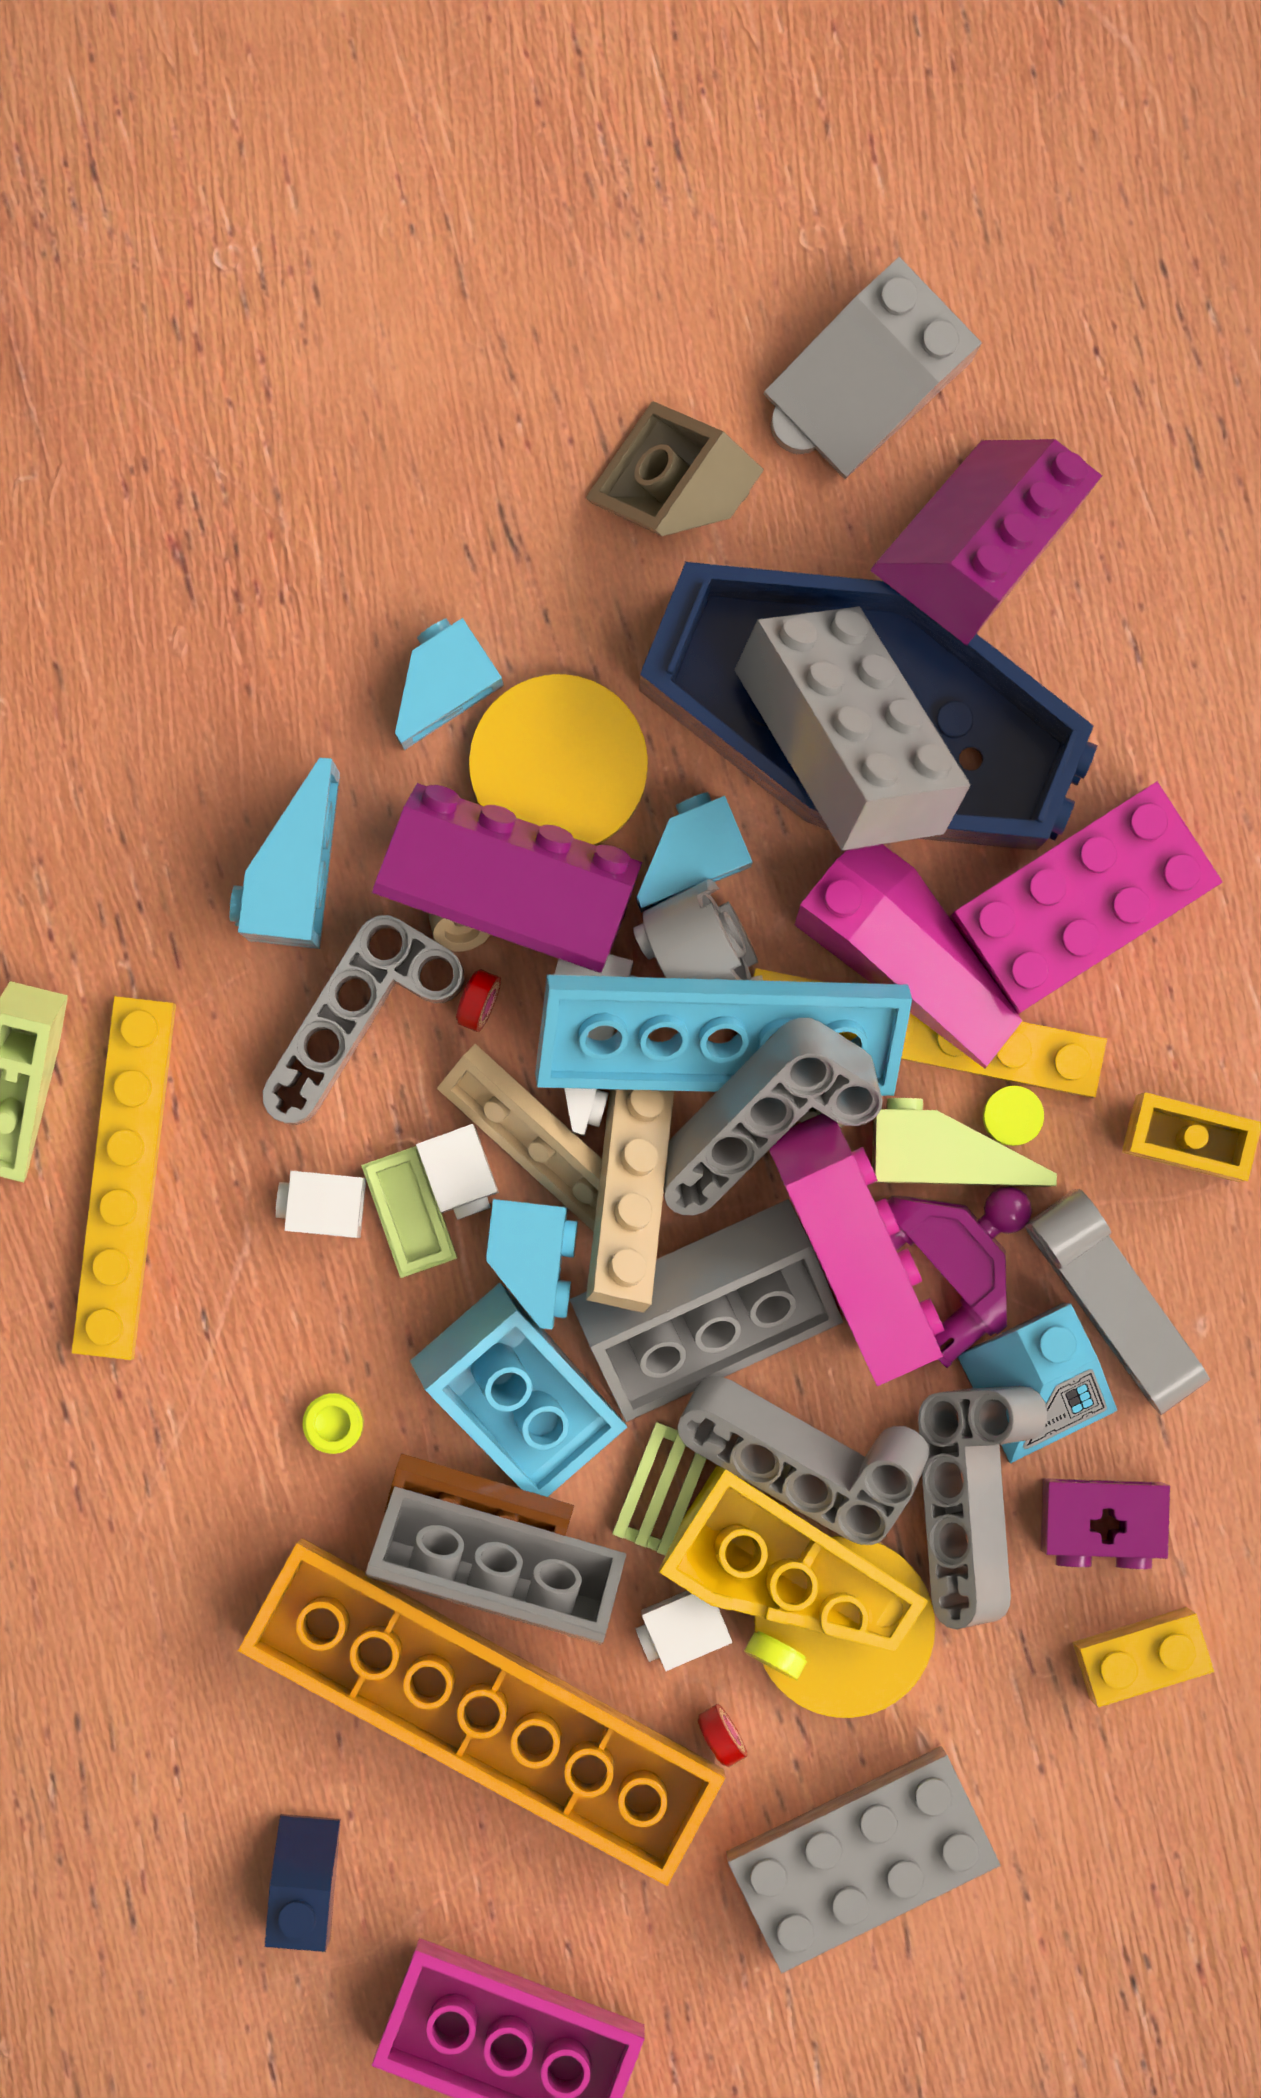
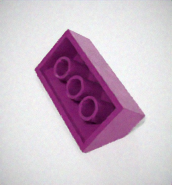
M1056 439L981 440L878 559L870 571L965 645H968L1072 518L1102 475L1088 465L1078 454L1071 452Z
M417 783L404 805L372 893L602 973L622 925L643 862L630 858L624 850L612 845L595 846L575 839L571 833L561 827L554 825L538 826L518 819L513 812L497 805L481 806L461 799L455 791L440 785L424 786Z

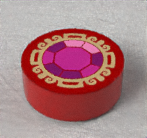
M482 969L474 972L459 1002L456 1014L458 1025L476 1032L482 1030L496 1002L500 990L501 977Z
M716 1704L699 1714L697 1720L700 1730L709 1748L723 1766L730 1767L748 1756L738 1730L721 1705Z

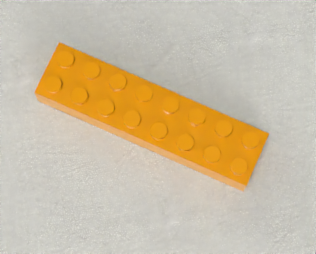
M303 1538L293 1548L238 1649V1652L668 1886L726 1778L724 1768L386 1583L368 1578L364 1571Z

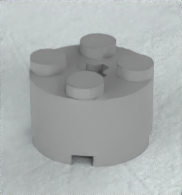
M707 879L643 912L644 923L633 928L642 952L649 960L656 957L666 978L763 981L762 975L750 976L748 967L758 963L754 949L729 901L718 906L710 895L720 889L711 879Z

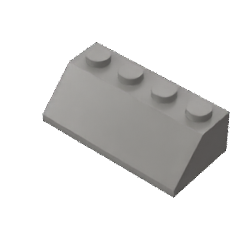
M789 1199L656 1259L652 1305L644 1313L586 1300L587 1291L570 1299L590 1348L626 1422L693 1392L697 1385L705 1378L711 1376L726 1377L843 1323L812 1244Z
M394 1487L368 1563L366 1575L368 1578L601 1645L606 1635L627 1553Z

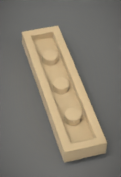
M474 1044L461 1057L437 1089L594 1232L602 1159L479 1046Z
M610 1089L586 1300L642 1313L652 1305L674 1091Z

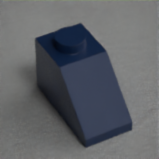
M280 1815L269 1887L264 1947L326 1952L331 1940L341 1819Z

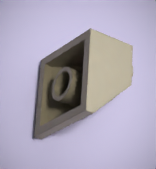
M652 401L588 493L586 499L592 504L660 536H666L730 519L739 505L747 498L750 489L764 469L724 431Z

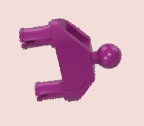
M1006 1186L994 1190L986 1199L984 1206L985 1214L980 1219L966 1205L907 1196H891L887 1199V1203L900 1229V1232L890 1236L896 1251L906 1243L910 1246L916 1244L963 1297L960 1299L962 1306L942 1323L945 1331L935 1335L939 1347L949 1338L954 1339L941 1350L944 1357L938 1359L946 1368L950 1367L955 1359L985 1333L992 1336L994 1333L999 1334L1007 1327L1006 1251L995 1237L1000 1232L1005 1234L1016 1233L1023 1229L1030 1221L1032 1214L1031 1202L1027 1195L1019 1188Z

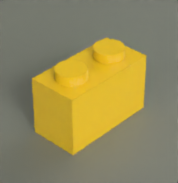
M1144 1092L1137 1094L1135 1097L1122 1153L1234 1182H1245L1249 1180L1261 1132V1122Z
M1187 1607L1072 1642L1089 1698L1098 1708L1214 1672L1197 1614Z

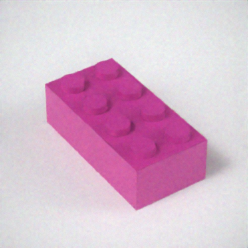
M1157 781L960 907L949 917L1014 1010L1019 1014L1217 887L1223 881Z
M419 1938L376 2050L372 2066L453 2098H623L645 2039V2026L640 2022Z

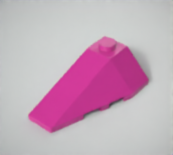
M883 844L849 849L844 852L800 904L794 924L797 928L870 983L909 985L912 996L910 1013L984 1069H986L1021 1024L1022 1020L916 869Z

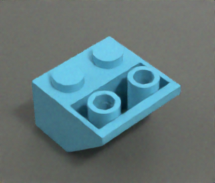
M493 1199L486 1261L539 1328L552 1330L555 1324V1317L566 1318L568 1314L571 1281L560 1280L562 1256L574 1257L578 1221L567 1220L568 1208Z

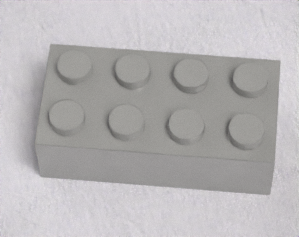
M860 607L758 619L737 663L735 672L840 849L843 851L944 834L968 791L970 783Z
M942 1746L726 1852L728 1864L781 1973L1001 1866Z

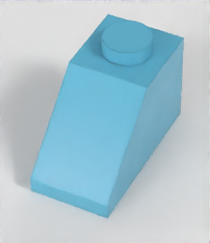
M447 618L427 628L417 637L421 645L412 650L395 735L404 750L504 686L501 675L463 618L452 625Z
M705 792L676 805L679 815L669 818L637 895V904L641 913L707 879L717 882L751 868L753 861L725 796L712 801L709 792Z

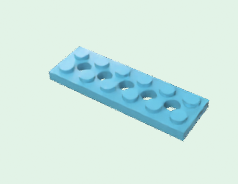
M547 975L535 1069L537 1088L717 1092L781 1026L793 1019L812 1018L820 1021L837 1033L851 1032L856 1034V1038L852 1039L851 1042L864 1049L872 1057L881 1096H894L912 1004L909 985ZM599 1026H611L618 1030L611 1038L606 1040H594L587 1036L591 1030ZM662 1027H670L678 1031L670 1040L664 1042H656L648 1038L652 1031ZM720 1029H732L738 1032L736 1036L726 1043H714L708 1040L712 1033Z

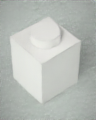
M474 1124L416 1144L440 1213L454 1210L456 1218L459 1220L491 1208L487 1197L497 1194L499 1191Z
M290 1171L289 1183L279 1182L276 1199V1218L286 1219L284 1231L361 1238L366 1178Z
M689 1591L682 1592L641 1610L645 1624L635 1628L648 1661L651 1662L660 1658L665 1671L733 1643L719 1608L707 1604Z

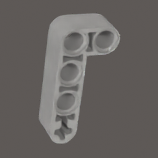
M381 915L369 919L357 933L267 1080L263 1090V1104L267 1112L275 1120L289 1125H298L309 1121L318 1112L395 984L401 985L431 1003H446L454 999L461 992L465 981L464 969L458 957L449 949L395 917ZM384 928L396 930L402 937L400 952L389 960L377 959L370 952L372 936ZM434 959L445 960L453 968L454 977L451 984L441 991L426 989L420 979V973L424 965ZM351 979L366 981L371 989L369 1003L359 1011H347L341 1007L338 994L340 988ZM320 1030L333 1031L339 1040L337 1055L326 1063L313 1061L307 1049L310 1037ZM298 1059L306 1068L324 1074V1077L319 1085L308 1077L300 1091V1095L307 1100L305 1106L302 1109L291 1107L285 1114L280 1110L284 1100L277 1093L282 1085L293 1088L303 1074L291 1069L295 1060Z
M797 1018L785 1023L669 1140L664 1182V1198L667 1206L681 1215H697L710 1209L811 1107L846 1126H859L874 1119L881 1110L882 1096L872 1057L864 1049L820 1021L812 1018Z
M1081 1189L1070 1191L1026 1224L1025 1228L1039 1250L1138 1388L1160 1415H1163L1210 1381L1202 1364L1109 1235L1112 1232L1108 1224Z
M718 1376L705 1378L697 1385L678 1423L679 1436L683 1443L691 1450L844 1538L860 1545H873L886 1537L912 1498L929 1457L928 1444L923 1436L905 1426H893L885 1429L878 1436L867 1455L863 1456L734 1381Z
M987 1387L938 1392L929 1395L919 1409V1434L923 1436L929 1448V1457L923 1469L922 1478L931 1598L935 1615L948 1628L957 1630L999 1621L1006 1615L1010 1607L1011 1591L999 1445L1027 1441L1036 1438L1042 1433L1047 1423L1046 1404L1041 1395L1030 1387ZM1007 1410H1008V1413H1009V1422H1008L1007 1416H1006V1411H1007Z

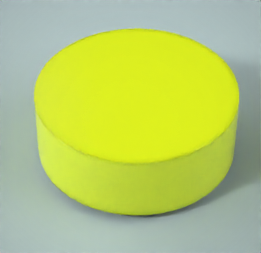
M1008 1086L997 1090L988 1098L983 1109V1123L986 1131L995 1141L1007 1146H1018L1031 1141L1038 1135L1044 1122V1109L1041 1101L1032 1091L1021 1086Z
M328 1393L316 1398L307 1407L303 1416V1431L306 1439L315 1449L324 1453L337 1454L350 1449L356 1444L363 1432L364 1418L362 1411L353 1399L344 1394Z
M760 1631L753 1633L744 1650L749 1656L794 1680H798L807 1663L806 1657L803 1654Z

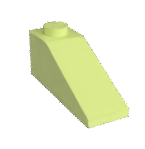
M12 981L8 983L0 996V1177L24 1182L27 1177L59 1049L68 995Z
M887 1098V1109H881L873 1119L872 1168L878 1183L1057 1186V1174L937 1110H923V1099Z

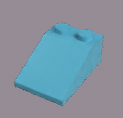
M318 759L246 869L243 886H233L230 901V921L235 922V925L239 926L238 933L248 941L320 949L340 772L332 759Z
M498 1283L410 1360L425 1391L522 1490L548 1497L627 1428L625 1422L544 1329L539 1328L523 1306L501 1283Z

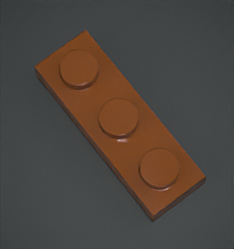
M401 1453L384 1512L386 1513L394 1487H399L566 1536L574 1505Z

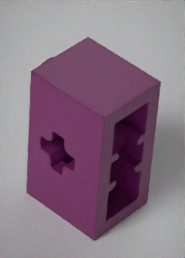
M1043 1478L1041 1551L1046 1555H1056L1055 1565L1092 1567V1556L1116 1557L1117 1568L1152 1569V1558L1168 1559L1170 1485L1163 1482ZM1108 1508L1109 1515L1119 1520V1529L1108 1530L1107 1539L1102 1540L1101 1534L1090 1528V1520L1101 1519L1103 1509Z

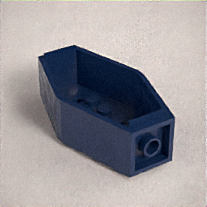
M685 562L640 672L639 691L801 819L829 830L736 674L735 668L758 619L860 607L970 783V787L945 833L917 839L1037 850L1048 839L1055 841L1058 834L1062 835L1075 804V801L1066 798L1070 784L1077 786L1080 779L1085 778L1098 745L1088 741L1094 725L978 634L974 636L968 645H965L884 581ZM973 748L981 754L982 763L978 769L966 770L961 766L959 756L963 750Z

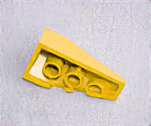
M719 1465L715 1467L686 1512L658 1571L711 1606L809 1629L892 1652L898 1650L928 1602L919 1594Z

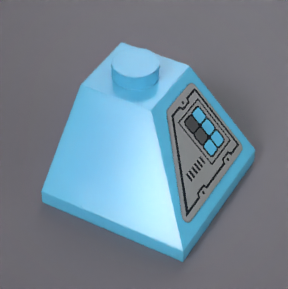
M1062 1303L966 1350L958 1357L972 1388L1025 1386L1037 1391L1045 1401L1047 1423L1041 1434L1027 1441L1000 1444L1009 1463L1118 1411L1098 1357L1072 1305L1069 1303ZM1007 1410V1411H1006V1416H1007V1420H1008V1422H1009V1413H1008V1410Z

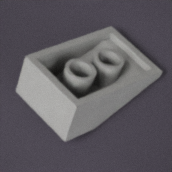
M898 257L837 315L764 391L763 395L794 423L813 443L815 449L846 479L973 361L982 342L920 277Z

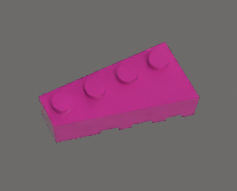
M823 1113L791 1127L769 1151L876 1385L880 1386L944 1357L935 1339V1335L945 1331L931 1299L928 1298L921 1302L917 1299L912 1286L923 1280L908 1248L897 1253L890 1236L900 1232V1229L886 1198L874 1203L867 1185L878 1180L863 1147L851 1152L838 1123Z

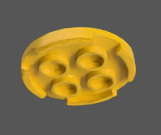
M552 674L523 681L504 692L491 704L481 718L474 733L469 756V770L473 791L479 805L504 807L513 812L518 819L538 826L554 825L561 827L571 833L573 838L597 846L616 834L628 822L638 807L646 785L648 755L644 735L639 723L628 706L617 695L599 683L586 678L567 674Z
M843 1536L831 1537L832 1539L928 1600L898 1650L892 1652L809 1629L766 1620L757 1616L754 1618L755 1633L758 1631L765 1633L806 1657L807 1663L798 1680L787 1677L763 1664L771 1680L788 1698L803 1708L817 1714L837 1718H854L870 1715L891 1706L914 1687L922 1676L931 1657L935 1639V1616L931 1598L925 1584L914 1568L901 1555L882 1543L860 1545Z

